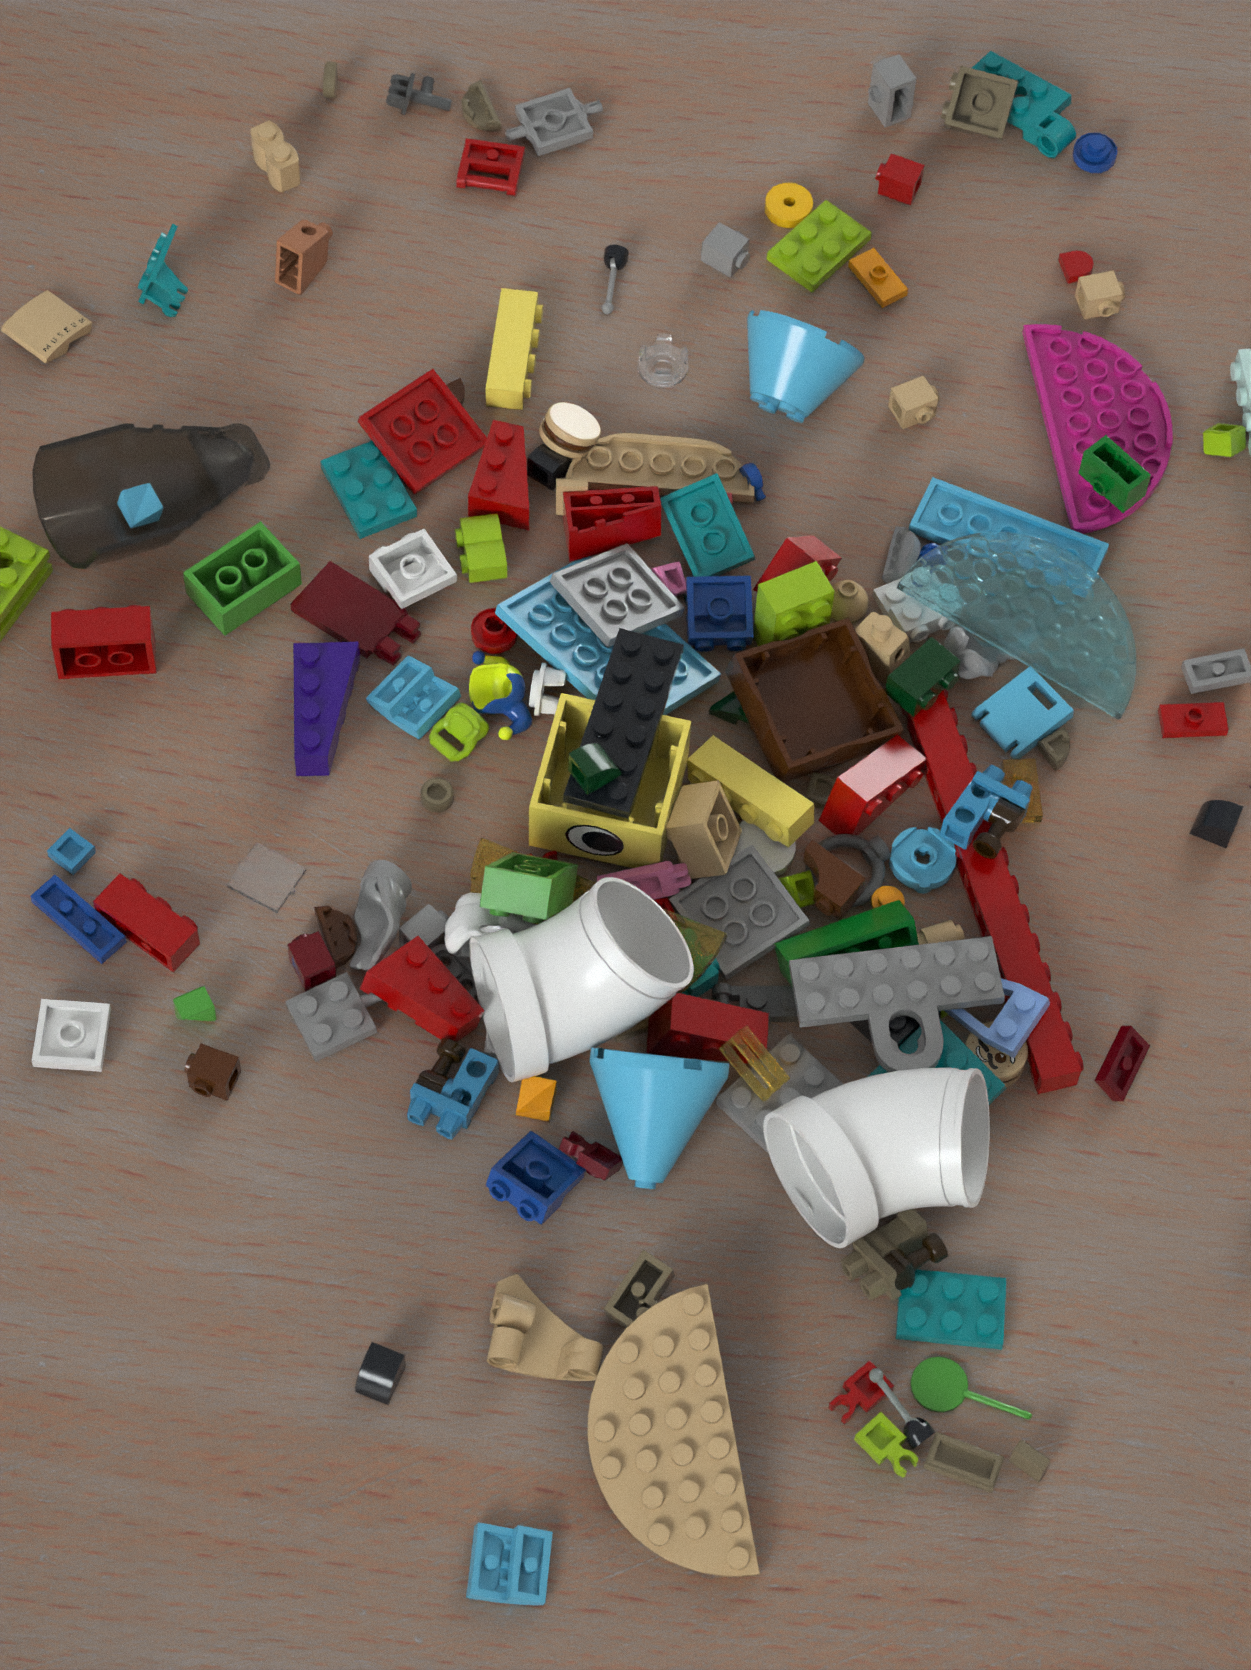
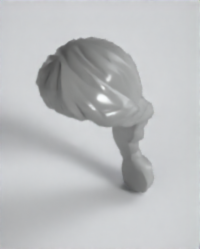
M956 626L950 629L944 641V647L961 660L958 671L959 678L973 679L980 676H992L997 671L998 664L1006 662L1008 659L1014 660L1017 656L1021 657L1029 647L1040 643L1041 635L1036 630L1027 628L1019 633L1016 643L990 644L975 638L965 627Z

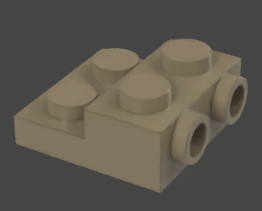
M960 66L959 73L953 72L949 85V90L953 91L951 101H945L941 113V119L945 120V127L1002 140L1018 80Z

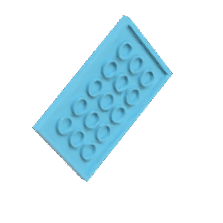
M588 556L585 558L575 560L557 571H560L562 569H565L567 567H570L592 557ZM552 574L497 605L495 614L554 669L564 670L566 672V680L587 699L596 700L613 646L607 648L550 583ZM662 624L641 633L684 644L681 660L663 715H667L718 683L721 673L668 625Z

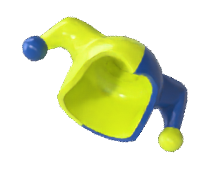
M475 651L472 655L473 662L477 665L482 663L485 665L474 668L470 675L469 696L471 704L477 713L504 714L507 716L512 724L509 727H501L498 735L501 740H509L512 735L524 732L532 726L531 714L523 701L526 691L525 680L521 672L512 666L505 657L485 655L482 651Z

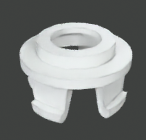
M543 662L540 670H534L529 699V707H535L534 716H540V713L554 714L555 716L559 698L544 694L545 686H563L567 683L564 670L547 667V663Z

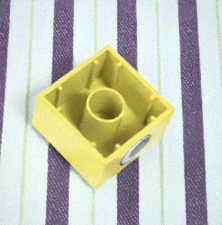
M561 693L529 805V846L552 851L556 850L561 853L630 868L662 862L668 840L666 826L673 811L674 803L679 796L687 767L691 721L662 715L630 817L627 819L563 802V795L571 774L568 771L569 753L580 747L595 700Z

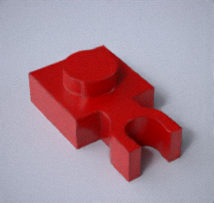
M870 1360L843 1383V1389L847 1394L838 1395L829 1403L828 1408L831 1411L838 1405H845L849 1411L841 1418V1422L844 1425L854 1416L855 1409L858 1406H861L868 1413L886 1397L880 1386L869 1378L870 1371L877 1368ZM883 1374V1380L893 1391L894 1385Z

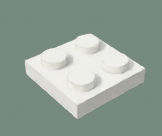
M41 999L32 1055L33 1067L102 1072L111 1014L110 1004Z

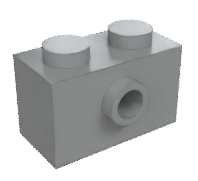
M899 54L890 58H883L873 64L871 83L868 89V104L885 128L911 118L916 77Z

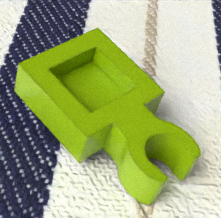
M882 1412L876 1415L855 1435L854 1440L879 1465L888 1459L898 1476L904 1478L907 1473L900 1465L901 1460H909L914 1467L917 1466V1456L912 1451L901 1447L906 1440V1436Z

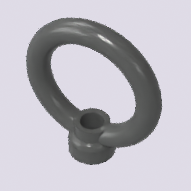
M837 834L819 842L818 844L828 851L839 847H850L861 851L865 861L872 867V876L864 892L851 908L870 901L874 891L883 885L885 879L884 862L891 857V853L882 838L876 835L868 841L863 837L853 834ZM806 865L805 871H811V869ZM811 871L814 886H816L818 883L815 875Z

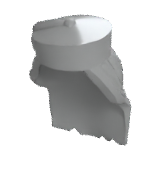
M376 860L370 863L360 883L361 889L354 912V920L361 935V944L349 964L352 969L359 970L363 968V970H369L381 962L398 933L400 919L406 909L405 899L412 890L411 880L405 872L397 865L385 860Z

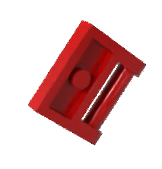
M466 138L457 174L456 187L466 189L467 186L497 190L506 192L510 196H516L525 156V147ZM469 170L509 176V178L505 180L471 175Z

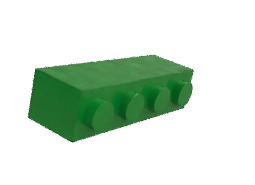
M900 900L782 940L774 943L780 972L792 987L789 960L919 945L914 917Z

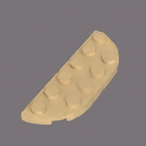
M636 433L608 435L598 439L593 448L589 450L587 457L573 459L566 475V479H588V489L604 490L658 486L659 495H668L718 473L726 493H732L733 501L754 503V486L750 482L748 485L746 477H743L739 469L743 465L732 456V451L720 444L703 439Z

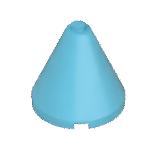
M591 1047L589 1062L628 1179L635 1180V1187L655 1189L656 1183H663L728 1079L730 1064Z

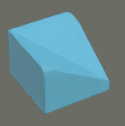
M150 482L123 490L117 501V505L131 529L159 521L163 511V505Z

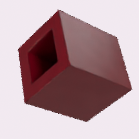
M319 931L312 934L299 935L291 943L287 944L289 960L305 992L336 977L335 963Z

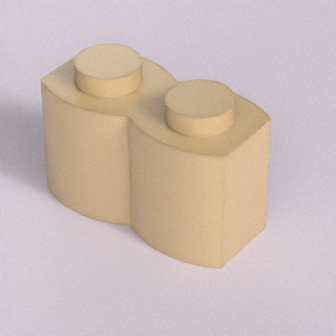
M270 120L251 128L254 161L262 170L267 172L270 184L281 193L300 185L298 154L292 145L284 141L281 129Z

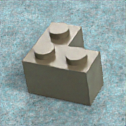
M643 1250L604 1307L605 1315L626 1329L641 1314L658 1303L675 1277L674 1270Z

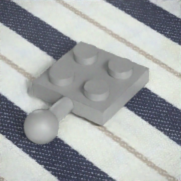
M346 972L285 1001L312 1057L317 1062L376 1034V1026L366 1008L382 1001V999L372 993L369 995L365 993L359 996Z

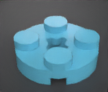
M912 827L901 832L892 844L889 867L894 876L902 884L921 894L928 893L932 889H937L946 884L952 877L956 865L954 844L940 837V830L928 827L927 830H917V827ZM915 855H930L929 863H919Z

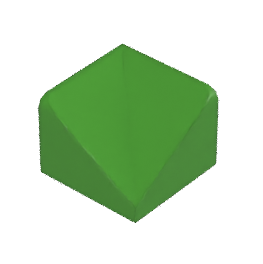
M201 986L173 999L177 1019L217 1020L215 1006L205 986Z

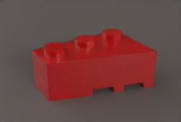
M658 486L563 492V524L569 562L606 552L627 543L630 545L661 536V501Z

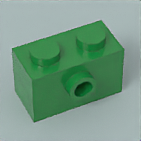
M1107 435L1083 452L1078 473L1092 485L1097 494L1108 499L1122 513L1145 497L1151 477L1150 473Z

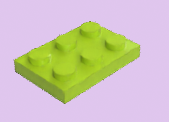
M825 200L767 252L766 260L813 293L871 240L872 232L828 200Z

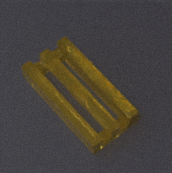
M747 1025L742 1027L719 1048L762 1102L769 1099L774 1092L781 1088L780 1086L791 1079ZM742 1037L747 1042V1044L752 1048V1050L757 1054V1056L761 1059V1061L766 1065V1067L771 1071V1073L775 1076L777 1080H775L771 1076V1074L766 1070L762 1063L757 1059V1057L752 1053L748 1046L743 1042V1040L741 1039ZM733 1045H735L739 1049V1051L747 1059L748 1063L752 1066V1068L756 1070L757 1073L762 1077V1079L767 1083V1085L769 1086L767 1089L763 1087V1085L754 1076L750 1069L745 1065V1063L740 1059L736 1052L731 1048Z

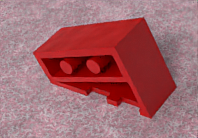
M493 420L468 493V517L498 513L500 524L529 531V496L524 426Z
M896 735L837 777L818 821L835 835L853 834L858 836L909 787L914 788L920 782L924 775L922 768L927 758L899 735Z
M416 936L366 971L360 990L368 995L372 993L387 1002V1007L395 1012L400 1010L416 1020V1025L440 1040L447 1038L458 1042L477 1028L485 1011L419 936Z
M676 993L673 998L649 1017L646 1053L690 1059L730 1061L740 1064L755 1063L767 1051L769 1013Z

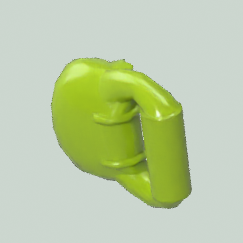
M461 702L447 712L446 717L439 720L433 726L429 735V743L451 762L460 761L468 757L474 750L477 742L487 735L490 729L489 724L470 706ZM446 729L449 734H452L464 745L463 750L458 751L438 733Z

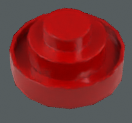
M488 608L479 612L473 618L471 624L473 643L483 652L490 654H499L510 650L518 638V635L495 614L496 608Z

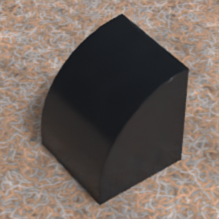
M542 444L527 457V475L553 491L556 487V478H565L572 459L564 457L551 450L546 444Z
M1224 800L1205 802L1201 806L1189 834L1227 848L1243 806Z
M371 1342L358 1374L355 1392L388 1405L406 1368L405 1355Z

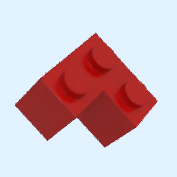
M814 535L787 537L753 590L757 592L758 584L817 561L830 582L838 572L837 565L842 557Z

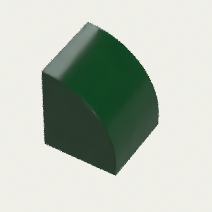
M587 744L569 753L568 771L587 795L621 776L620 770L599 744Z

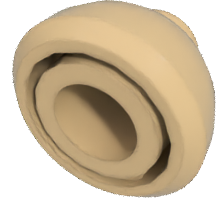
M842 580L832 585L835 593L831 617L838 621L849 617L851 622L862 618L868 609V596L864 588L852 580Z

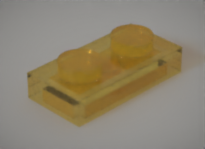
M1036 759L1003 760L1001 767L1005 773L1004 785L1012 788L1017 780H1022L1033 787L1027 813L1021 823L1041 822L1043 812Z

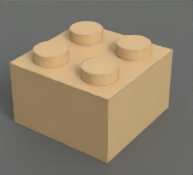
M719 780L682 785L666 826V836L669 841H672L677 851L678 861L687 865L688 874L691 879L726 875L742 830Z

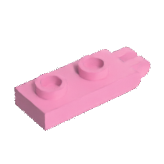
M663 861L597 876V882L605 877H614L627 881L641 889L653 900L675 895L680 891L679 888L687 887L691 884L687 865L685 863L673 865L671 861Z

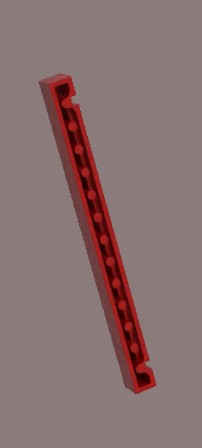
M945 689L938 694V698L931 708L926 711L922 709L914 717L900 706L902 714L907 719V729L914 748L927 758L922 771L941 824L977 772L974 762L970 763L968 760L967 741L964 735H959L956 727L958 726L957 714L954 707L950 708L948 705V691ZM983 819L966 850L954 844L956 866L981 937L992 936L1000 977L1019 983L1049 998V1007L1026 1040L1028 1047L1027 1059L1030 1065L1029 1071L1037 1094L1075 1086L1078 1083L1081 1072L1084 1070L1083 1060L1078 1051L1075 1052L1071 1043L1073 1040L1072 1030L1068 1021L1064 1022L1061 1016L1062 1004L1060 996L1057 992L1052 991L1049 983L1051 981L1049 966L1046 962L1042 963L1038 936L1036 933H1031L1029 928V912L1027 906L1020 903L1017 878L1009 873L1007 851L1003 846L996 858L989 859L981 856L973 847V842L982 832H988L991 823ZM1004 995L1005 1004L1011 996Z

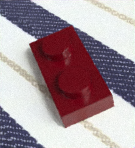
M1132 1026L1120 1027L1094 1080L1113 1101H1124L1150 1047Z

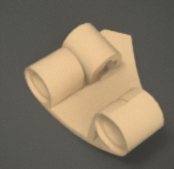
M518 1274L496 1283L490 1312V1322L494 1324L487 1356V1362L490 1365L519 1374L568 1381L596 1380L603 1352L602 1344L586 1339L565 1324L538 1299Z

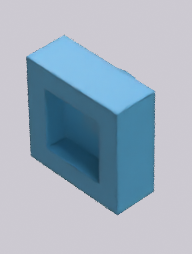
M69 828L47 850L49 858L74 875L96 853L94 845Z

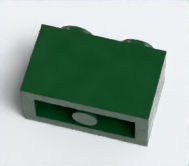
M931 637L888 676L885 692L914 717L922 709L926 711L931 708L936 702L938 694L944 689L950 690L957 683L960 677L958 671L961 660Z

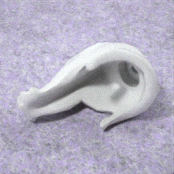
M467 893L458 899L455 907L456 910L445 924V946L450 954L456 957L469 958L471 938L506 928L513 934L537 924L522 920L523 915L510 913L509 917L492 915L489 913L490 909L479 907L481 893Z

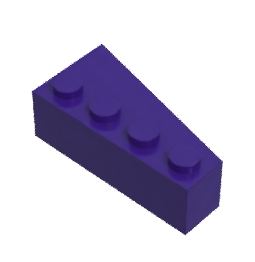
M359 641L293 643L294 759L296 776L330 775L339 742L342 724H344L346 708L354 687L355 675L360 665Z

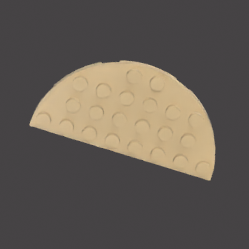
M708 1284L686 1289L658 1302L630 1324L614 1343L604 1359L591 1394L588 1412L589 1453L599 1487L610 1508L622 1525L649 1550L671 1563L700 1573L721 1577L760 1575L709 1288Z

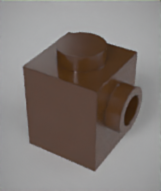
M201 1043L196 1054L191 1053L185 1064L184 1072L187 1073L189 1087L201 1096L210 1097L213 1095L227 1101L241 1073L239 1057Z

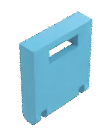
M1029 666L976 707L971 716L976 721L984 717L980 721V727L1005 752L1017 743L1018 746L1010 753V757L1017 761L1037 746L1039 740L1052 734L1073 718L1074 710ZM1035 688L1053 705L1051 709L1047 710L1032 694Z

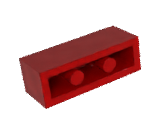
M119 873L93 901L95 910L124 934L126 939L173 973L200 945L198 927L195 922L188 916L183 915L180 917L172 911L167 901L161 897L154 898L147 893L146 888L134 878L129 880Z

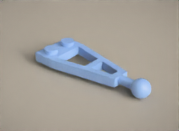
M1001 978L1004 995L1011 997L990 1028H987L963 1008L944 1010L984 1043L1014 1058L1049 1007L1050 1002L1048 997L1026 986Z

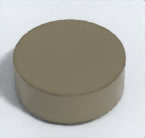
M433 778L426 781L421 788V802L427 810L443 812L452 805L454 791L452 785L447 780Z

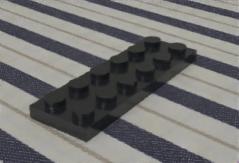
M619 628L580 747L591 743L599 744L620 770L621 776L587 795L570 774L563 795V802L629 819L681 660L684 644Z

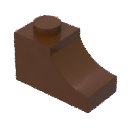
M811 840L804 849L803 863L811 869L818 883L814 887L813 901L822 913L827 916L833 915L840 920L864 892L866 878L814 840Z

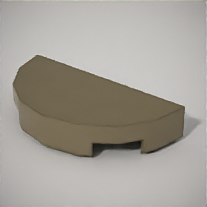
M482 81L471 84L461 100L463 117L470 125L479 130L489 132L501 130V122Z

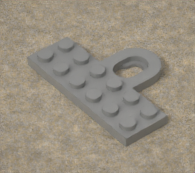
M992 936L789 960V971L799 1027L868 1020L874 1055L878 1063L887 1072L935 1068L943 1050V1034L938 1011L1002 1004L1005 998ZM910 1016L920 1024L922 1034L917 1041L918 1049L914 1053L905 1054L901 1052L897 1042L890 1037L889 1024L895 1017Z

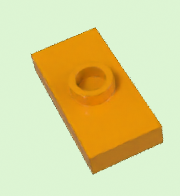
M875 248L849 260L848 267L882 308L907 296L908 288Z

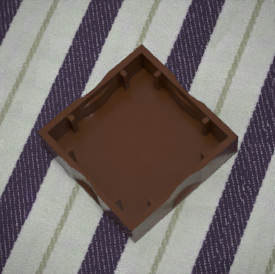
M849 617L808 630L793 639L773 641L736 653L725 669V673L774 776L783 783L871 754L896 735L900 736L904 731L885 690L873 675L868 656Z

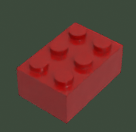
M130 605L122 608L97 607L88 610L64 609L51 612V646L58 679L157 673L156 640L150 606Z

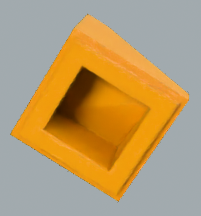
M537 1076L522 1079L516 1115L550 1122L557 1092V1080Z

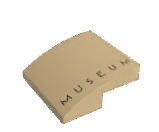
M47 290L16 311L2 325L1 331L44 363H48L66 354L70 342L90 333L92 322Z

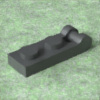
M719 983L712 987V998L717 1002L729 1004V1001H739V1007L769 1013L768 1022H799L793 988L791 986H731L727 983Z

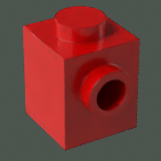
M891 153L886 164L881 163L875 177V180L879 181L877 194L911 206L922 184L925 165Z

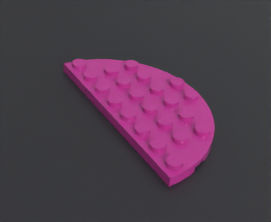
M1024 325L1022 334L1071 530L1086 534L1118 523L1135 512L1152 496L1165 474L1173 441L1172 421L1166 399L1157 383L1152 382L1142 371V365L1135 358L1104 338L1086 331L1079 334L1061 330L1062 326ZM1105 435L1151 474L1145 497L1124 513L1104 496L1097 494L1092 485L1078 474L1083 452Z

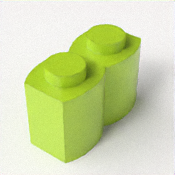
M498 513L460 518V528L454 529L456 546L457 548L463 547L464 554L459 555L461 573H467L469 583L507 578V560Z

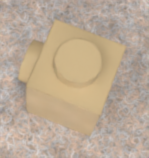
M1113 270L1079 277L1075 298L1084 319L1099 316L1108 317L1119 313L1121 301L1125 298L1123 283L1121 281L1118 282Z
M923 375L891 388L888 407L901 428L905 429L918 423L924 424L935 417L939 394L937 389L930 385Z

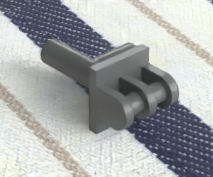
M411 73L410 77L399 74L391 77L390 82L392 85L389 86V95L386 98V103L391 107L402 109L401 114L405 115L409 101L446 111L450 110L451 99L432 94L434 85L432 77L426 76L423 78L420 91L412 89L415 78L414 73Z

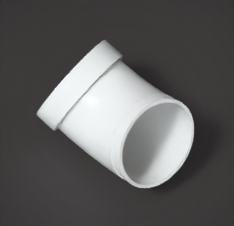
M614 877L600 879L591 887L590 891L585 892L570 906L535 926L513 934L506 928L471 938L469 946L479 1005L485 1010L482 1015L485 1028L496 1059L499 1060V1065L510 1082L544 1074L547 1072L549 1064L588 1051L591 1047L594 1048L627 1031L673 998L677 991L687 986L692 980L694 973L693 960L688 945L668 914L641 889L627 881Z
M919 1068L873 1075L827 1090L811 1099L799 1096L768 1113L764 1118L763 1131L767 1150L786 1193L808 1225L817 1235L833 1247L844 1248L875 1230L879 1219L898 1212L922 1207H953L955 1205L974 1208L981 1199L989 1157L990 1117L986 1083L980 1069Z

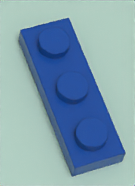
M53 875L30 896L35 906L101 964L126 943L124 934L56 875Z

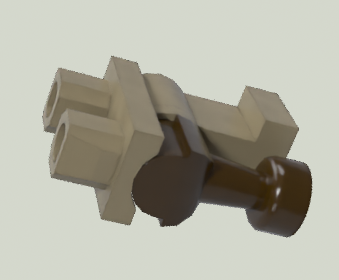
M914 1209L898 1212L897 1218L854 1241L852 1243L854 1252L840 1261L843 1273L851 1281L864 1273L867 1275L860 1279L859 1283L864 1295L870 1301L884 1293L893 1301L901 1296L900 1290L907 1287L910 1288L914 1284L915 1271L929 1260L933 1263L941 1262L948 1257V1251L937 1234L932 1233L928 1235L926 1221Z

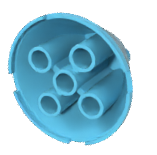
M751 310L747 316L750 399L759 403L758 407L766 412L776 414V411L779 410L787 413V418L803 423L805 417H808L863 365L865 360L864 355L846 341L841 340L840 344L832 342L825 338L826 331L803 321L765 310H760L758 316H753L755 311Z

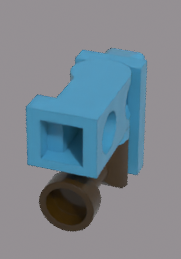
M990 765L983 773L977 771L972 781L943 819L939 836L966 850L984 819L991 823L988 832H982L973 842V847L976 852L985 858H996L1002 848L1001 837L1005 832H1014L1026 816L1033 787L1022 780H1017L1012 788L1002 784L1005 773L994 765Z
M442 1038L436 1049L440 1057L431 1070H424L419 1074L416 1083L413 1084L410 1090L411 1102L407 1112V1119L419 1126H424L430 1113L438 1116L440 1120L436 1126V1132L452 1140L461 1128L467 1129L471 1123V1118L476 1113L489 1086L494 1083L499 1075V1060L470 1048L455 1078L452 1079L447 1076L452 1063H460L466 1050L459 1043L451 1039Z

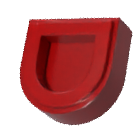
M1075 250L1059 254L1058 261L1068 284L1078 282L1079 277L1092 274L1094 261L1088 253Z

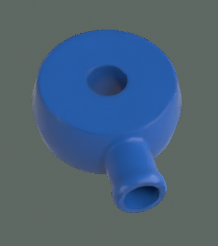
M754 463L744 464L740 467L739 471L743 477H746L748 485L750 482L754 486V496L756 501L759 502L766 498L762 491L763 479L761 473Z

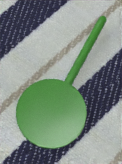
M928 1358L922 1361L912 1374V1394L921 1406L930 1411H951L957 1408L967 1397L1025 1419H1031L1032 1417L1030 1412L969 1391L968 1379L964 1370L959 1364L949 1358Z

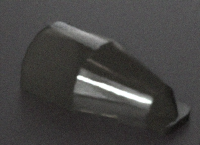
M124 423L40 446L32 469L33 494L39 519L49 542L57 554L72 568L88 569L169 545L245 486L262 481L270 470V461L253 430L245 424L234 423L223 427L182 426L181 429L163 428V425H153L152 428L134 427V424ZM150 482L163 505L159 521L131 529L117 505L120 493L125 489Z

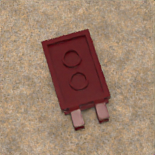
M332 561L327 563L290 604L292 612L340 642L359 641L360 655L366 659L374 653L380 659L393 666L401 658V653L398 652L401 646L388 636L394 631L412 644L421 636V631L418 630L421 627L420 622L409 616L406 608L401 609L396 601Z

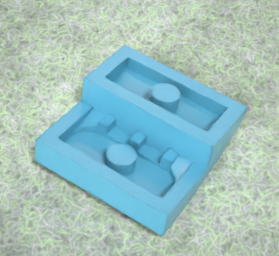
M408 655L366 697L367 703L393 724L420 740L459 700L461 694L459 688L436 677L432 667Z
M478 1522L474 1526L466 1598L518 1605H544L553 1532L520 1525L511 1529Z

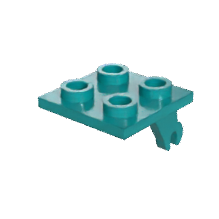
M173 223L167 234L161 232L137 287L142 290L138 300L139 303L144 304L147 298L162 308V312L168 317H176L178 313L169 306L179 309L181 306L179 302H183L185 296L177 291L183 294L188 292V288L182 284L164 262L178 227Z

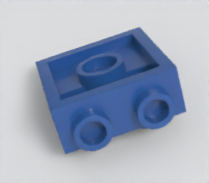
M751 575L686 577L687 643L690 646H695V651L709 652L714 650V646L727 645V650L742 651L746 649V645H752L754 635Z
M530 1131L491 1168L485 1186L489 1188V1192L495 1200L500 1202L506 1200L515 1206L522 1219L526 1221L535 1220L542 1225L561 1206L564 1197L584 1178L586 1169L576 1164V1161L533 1131Z

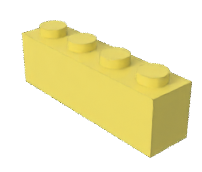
M501 288L486 382V406L523 410L524 398L530 399L532 380L527 378L528 373H534L536 355L531 354L532 348H538L540 330L535 329L536 323H542L543 305H538V292Z
M714 735L687 759L688 780L691 784L719 780L732 810L737 812L745 822L754 824L762 829L771 840L779 841L789 848L814 824L813 802Z

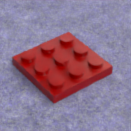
M431 369L361 415L357 421L414 495L483 450L487 440L485 434L434 369Z

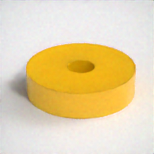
M796 183L778 184L772 187L766 195L765 214L773 224L779 227L795 228L813 210L812 195L805 187Z

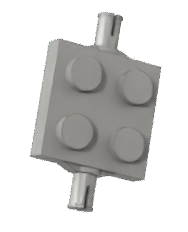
M567 88L515 105V114L521 125L506 129L505 135L508 142L522 137L527 138L537 155L541 156L593 139V129L587 120V116L603 112V107L600 100L583 105L575 98L571 89Z

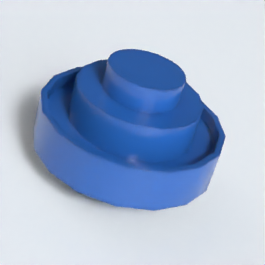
M1087 133L1076 140L1073 149V160L1079 168L1086 172L1102 173L1114 166L1118 153L1117 146L1107 135Z

